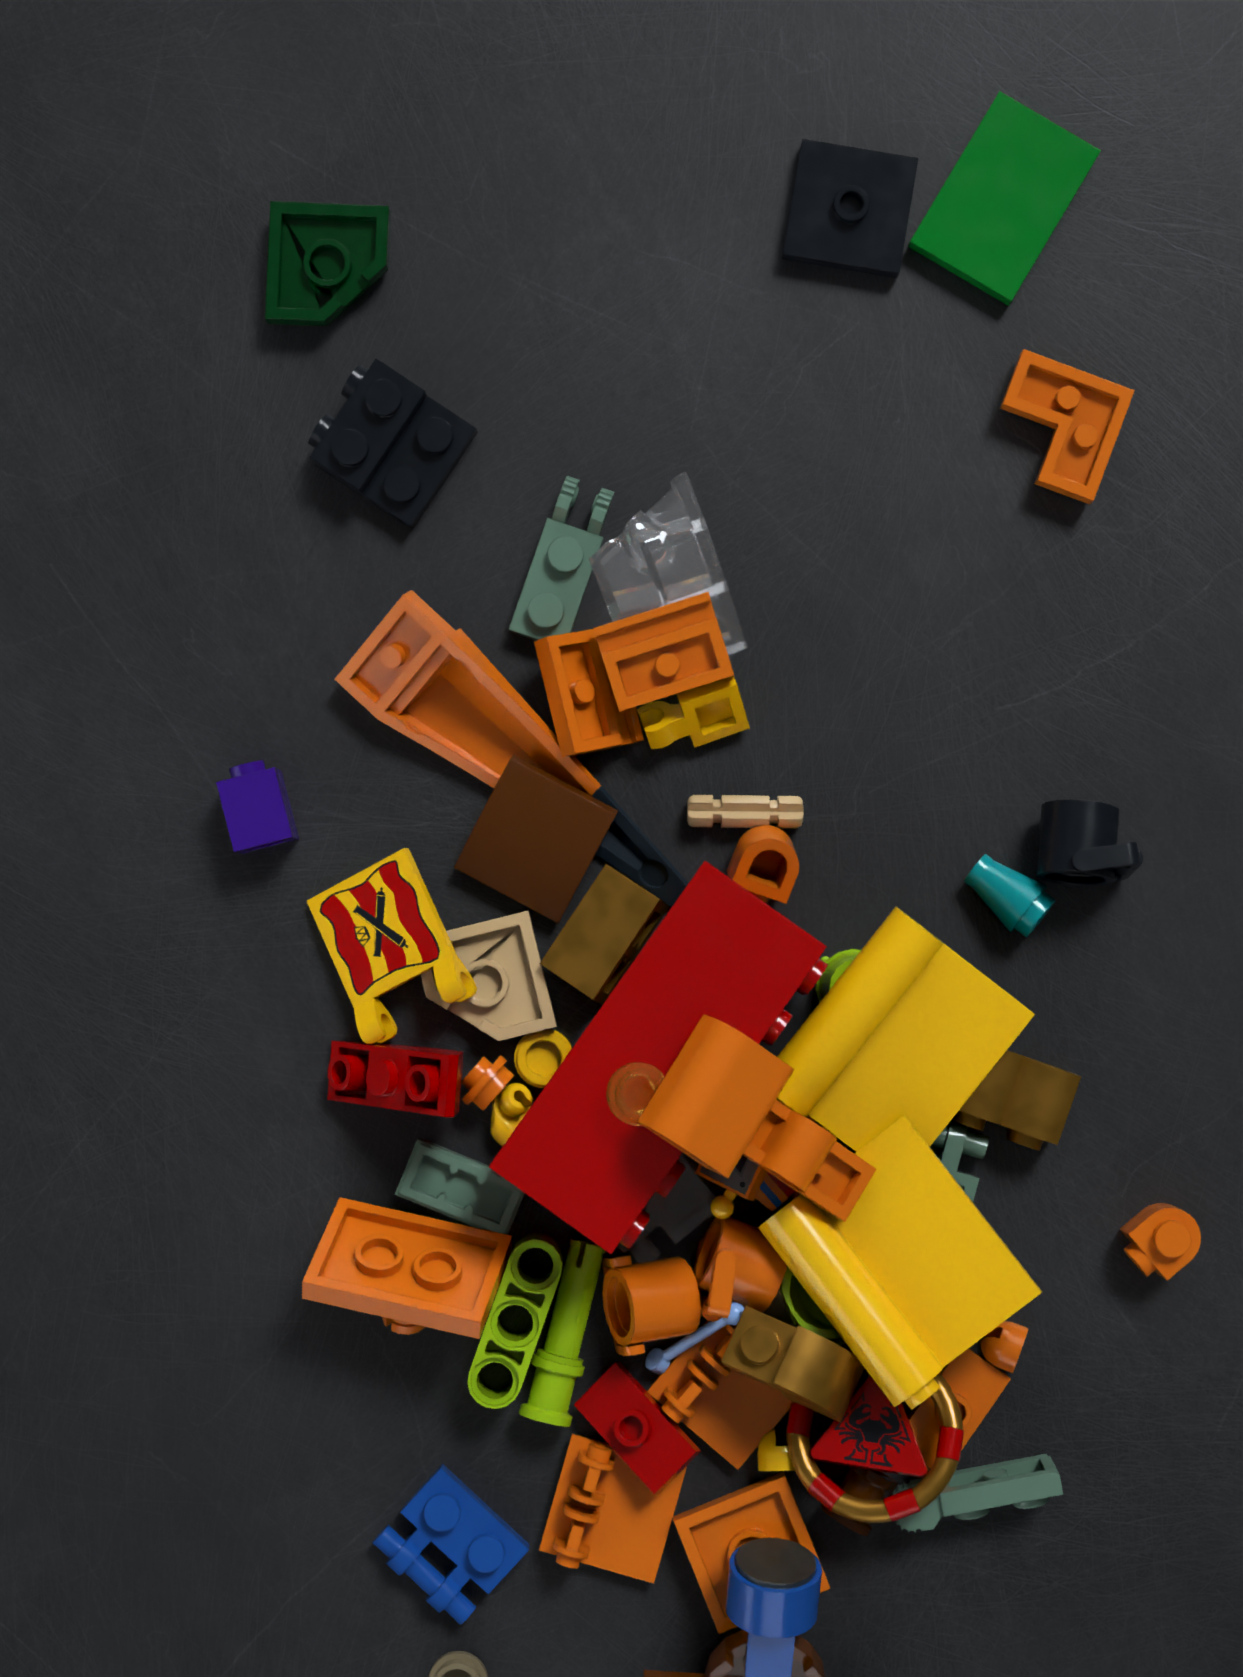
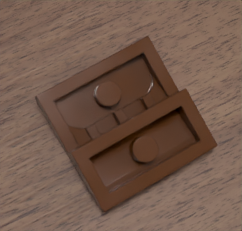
M513 755L490 795L454 868L559 924L619 810Z

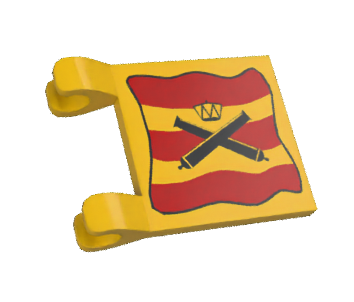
M403 848L307 900L310 911L354 1008L359 1035L366 1044L384 1043L397 1034L398 1029L393 1017L378 997L431 969L434 971L438 992L446 1003L463 1002L476 994V984L455 952L409 848Z

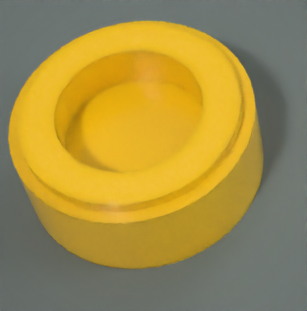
M551 1028L524 1035L517 1044L514 1053V1063L519 1076L526 1083L534 1087L544 1088L572 1049L571 1043L561 1032Z

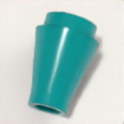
M987 854L981 857L964 880L967 885L974 889L1010 933L1016 929L1026 938L1041 922L1056 901L1045 892L1048 886L996 862Z

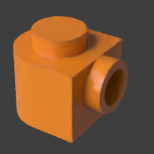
M760 825L749 829L741 836L726 871L729 878L766 904L769 899L787 904L799 873V860L790 837L783 830L771 825Z
M1156 1203L1145 1207L1120 1228L1122 1233L1131 1242L1123 1249L1124 1252L1146 1277L1155 1271L1159 1276L1168 1281L1196 1256L1201 1244V1232L1195 1219L1187 1212L1166 1203Z

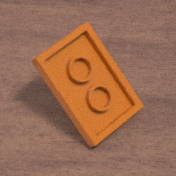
M339 1197L303 1278L302 1299L380 1316L384 1325L388 1326L391 1324V1331L397 1334L410 1335L428 1327L480 1339L511 1254L512 1236Z

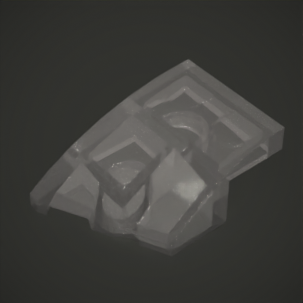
M683 472L671 480V489L646 513L640 510L626 523L623 532L618 537L608 540L589 558V562L611 622L709 592L728 655L748 647L697 497L687 473Z

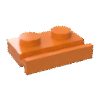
M709 592L593 628L619 712L734 676Z
M593 629L547 636L534 641L562 758L622 745H631L644 740L637 708L634 707L619 712Z

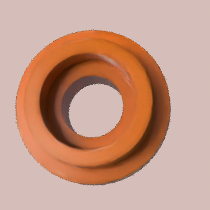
M502 1055L493 1064L483 1056L461 1081V1084L469 1090L462 1098V1101L467 1106L473 1102L484 1111L514 1077V1074L504 1066L507 1060Z

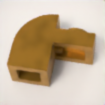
M745 1306L721 1360L724 1366L780 1390L785 1398L840 1423L864 1371V1367L857 1357L836 1343L799 1325L796 1328L748 1306Z

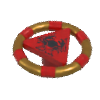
M941 1372L934 1377L940 1388L930 1396L939 1415L940 1430L936 1460L929 1472L903 1404L901 1403L894 1407L871 1376H869L851 1399L841 1423L834 1420L812 1449L810 1448L809 1438L814 1411L796 1402H792L786 1431L787 1444L792 1465L807 1492L829 1511L851 1520L868 1523L894 1522L920 1512L934 1501L950 1482L958 1462H960L964 1435L962 1416L957 1399L946 1379L941 1375ZM815 1460L923 1479L915 1487L882 1500L862 1499L847 1494L820 1471Z

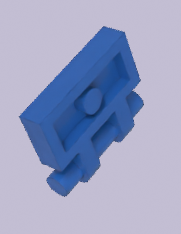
M443 1463L401 1509L400 1513L416 1527L411 1534L404 1540L391 1526L387 1525L372 1542L389 1558L386 1564L398 1576L403 1573L409 1576L428 1594L425 1600L438 1613L445 1610L460 1625L468 1619L476 1608L460 1592L471 1578L489 1594L529 1551L530 1547L527 1541ZM430 1542L436 1545L455 1563L445 1576L420 1554Z

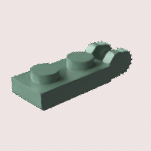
M566 476L552 519L547 518L509 626V632L535 641L547 636L572 632L604 541L601 533L611 507L614 491L601 488L600 493L594 499L591 508L592 515L587 531L566 524L570 510L575 505L580 491L578 487L580 480Z
M1047 1453L955 1470L950 1482L934 1501L920 1512L897 1520L896 1524L900 1525L902 1530L906 1529L908 1533L910 1531L916 1533L918 1529H921V1531L933 1530L942 1516L954 1515L956 1519L972 1520L987 1515L990 1512L989 1508L1010 1504L1019 1509L1040 1507L1049 1501V1497L1063 1495L1060 1474ZM923 1478L910 1480L909 1484L903 1482V1484L897 1485L894 1492L889 1496L915 1487Z

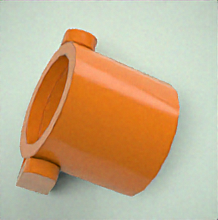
M732 1217L726 1219L715 1218L704 1238L699 1241L693 1273L700 1292L701 1315L706 1320L717 1321L721 1318H728L732 1301L742 1304L743 1307L748 1306L763 1313L777 1295L787 1265L758 1227Z
M631 1255L603 1258V1308L617 1354L623 1356L646 1353L644 1343L690 1335L696 1332L701 1316L700 1292L693 1270L684 1258L677 1256L632 1264Z

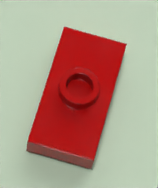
M615 1362L574 1404L578 1411L653 1494H660L701 1452L621 1362Z

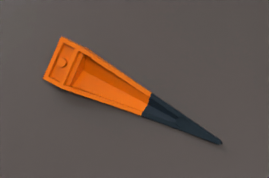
M413 590L400 597L334 679L377 720L423 745L492 788H495L510 758L515 755L619 810L596 855L647 889L670 907L674 905L688 885L685 878L575 756L562 758L556 734L461 628L455 630Z

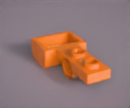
M705 1014L701 1017L637 1121L705 1168L725 1178H729L743 1155L832 1216L844 1222L876 1171V1168L836 1141L837 1138L829 1131L776 1100L794 1071L792 1067L742 1032Z

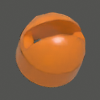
M1011 1321L1001 1323L985 1336L986 1338L980 1341L981 1351L986 1361L997 1368L1013 1373L1029 1328Z

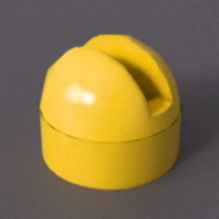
M772 1429L759 1442L757 1452L758 1471H795L789 1455L787 1434L786 1446H776L775 1429Z

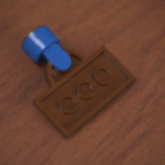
M780 1538L756 1539L738 1547L732 1553L729 1561L726 1613L729 1619L742 1630L726 1637L710 1654L705 1673L644 1670L643 1677H825L822 1659L812 1644L799 1636L810 1630L817 1621L822 1567L818 1558L804 1546Z

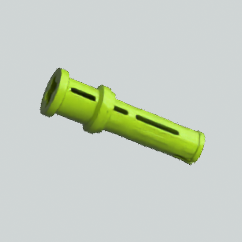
M572 1238L569 1239V1249L544 1349L538 1348L537 1353L533 1354L531 1364L536 1367L528 1402L520 1405L518 1413L535 1421L562 1427L571 1426L573 1417L568 1413L576 1378L582 1377L585 1366H583L584 1360L578 1357L603 1256L606 1253L597 1244L592 1245L590 1242Z

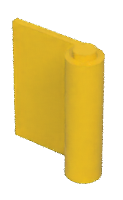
M895 907L777 1056L792 1067L794 1071L776 1100L805 1117L810 1116L856 1152L903 1115L909 1119L930 1147L1035 1014L898 907Z
M903 1115L854 1153L876 1168V1171L845 1222L832 1216L800 1194L758 1228L892 1405L896 1407L905 1401L912 1410L940 1388L934 1377L947 1364L1040 1295L1042 1291L909 1119Z

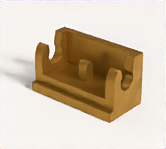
M605 864L540 964L594 1001L603 1005L669 906L611 866Z

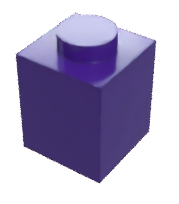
M264 760L253 761L229 768L231 778L216 782L234 852L244 854L299 839L281 770L275 767L266 769Z

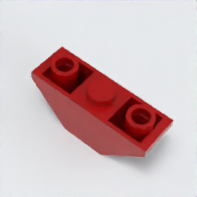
M332 1040L327 1073L329 1080L327 1100L440 1117H455L460 1107L464 1051Z

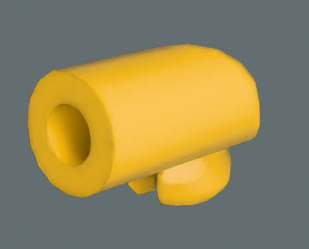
M510 1083L506 1085L492 1101L490 1132L493 1139L502 1147L532 1105V1094L523 1084Z

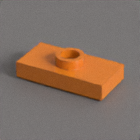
M970 1348L947 1364L941 1371V1375L951 1387L961 1411L964 1431L962 1449L1011 1380L1006 1373L990 1364ZM929 1397L911 1410L908 1419L926 1466L931 1469L936 1460L940 1420L933 1400Z

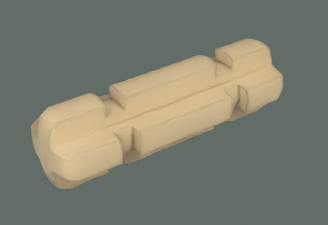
M692 795L687 801V822L691 827L712 828L713 823H721V828H753L760 825L777 824L778 828L796 829L802 826L804 806L803 800L799 796H778L777 800H770L769 796L722 795L721 800L713 799V795Z

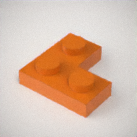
M1023 349L999 409L1055 429L1034 484L1090 505L1095 499L1135 390Z

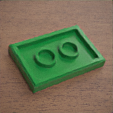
M999 91L910 240L908 247L1009 306L1101 150Z

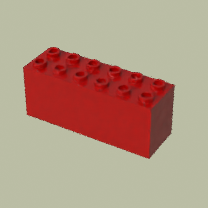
M704 861L498 1152L489 1168L609 1254L613 1253L619 1243L630 1249L650 1220V1214L643 1210L655 1192L665 1198L686 1169L685 1164L678 1160L683 1152L637 1121L701 1017L705 1014L716 1018L742 1032L759 1044L762 1040L767 1045L770 1044L772 1046L793 1016L784 1009L796 991L803 996L805 994L808 995L826 970L828 964L819 958L827 946L707 861Z

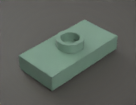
M420 1137L417 1138L395 1192V1195L473 1227L507 1235L525 1194L490 1169L489 1165Z

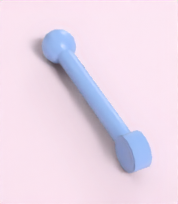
M732 1301L728 1318L709 1321L698 1328L696 1332L687 1335L665 1350L660 1348L652 1349L645 1360L646 1368L658 1375L664 1373L668 1369L670 1361L726 1325H737L744 1311L743 1305Z

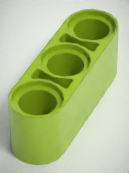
M532 1233L525 1235L517 1241L511 1251L468 1375L467 1384L471 1396L485 1408L499 1409L508 1406L516 1399L522 1388L559 1283L564 1257L562 1249L557 1241L547 1234ZM541 1248L551 1256L553 1268L543 1277H530L520 1267L519 1258L521 1254L527 1249ZM512 1305L522 1306L532 1315L533 1324L525 1333L512 1334L506 1331L500 1323L499 1315L501 1311ZM495 1362L506 1366L512 1374V1383L507 1388L499 1391L487 1388L482 1383L479 1375L481 1368L487 1364Z

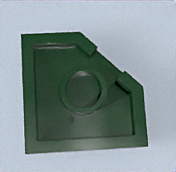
M270 201L265 308L267 323L328 326L388 271L391 220L389 206Z

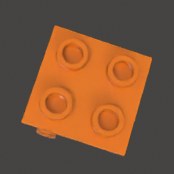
M728 1324L675 1357L668 1369L655 1380L647 1392L663 1405L661 1409L678 1424L683 1422L738 1470L758 1447L762 1437L771 1431L788 1412L793 1401L785 1398L780 1390L728 1368L721 1363L737 1325Z
M572 1433L539 1551L556 1555V1563L568 1568L578 1569L580 1563H584L654 1584L687 1466L660 1494H653L609 1444Z

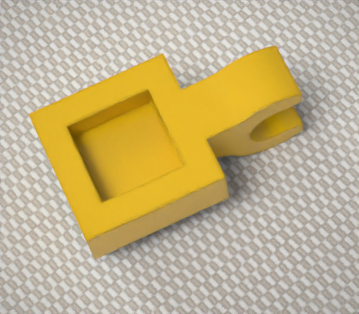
M734 676L676 694L678 704L654 701L644 704L637 709L651 749L664 748L686 736H690L695 748L750 729Z

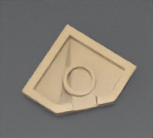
M529 911L446 931L457 956L471 974L477 991L473 997L463 1002L446 1003L438 992L434 971L431 969L421 975L426 998L476 1026L479 1030L497 1041L557 1027L543 966L540 964L541 958Z

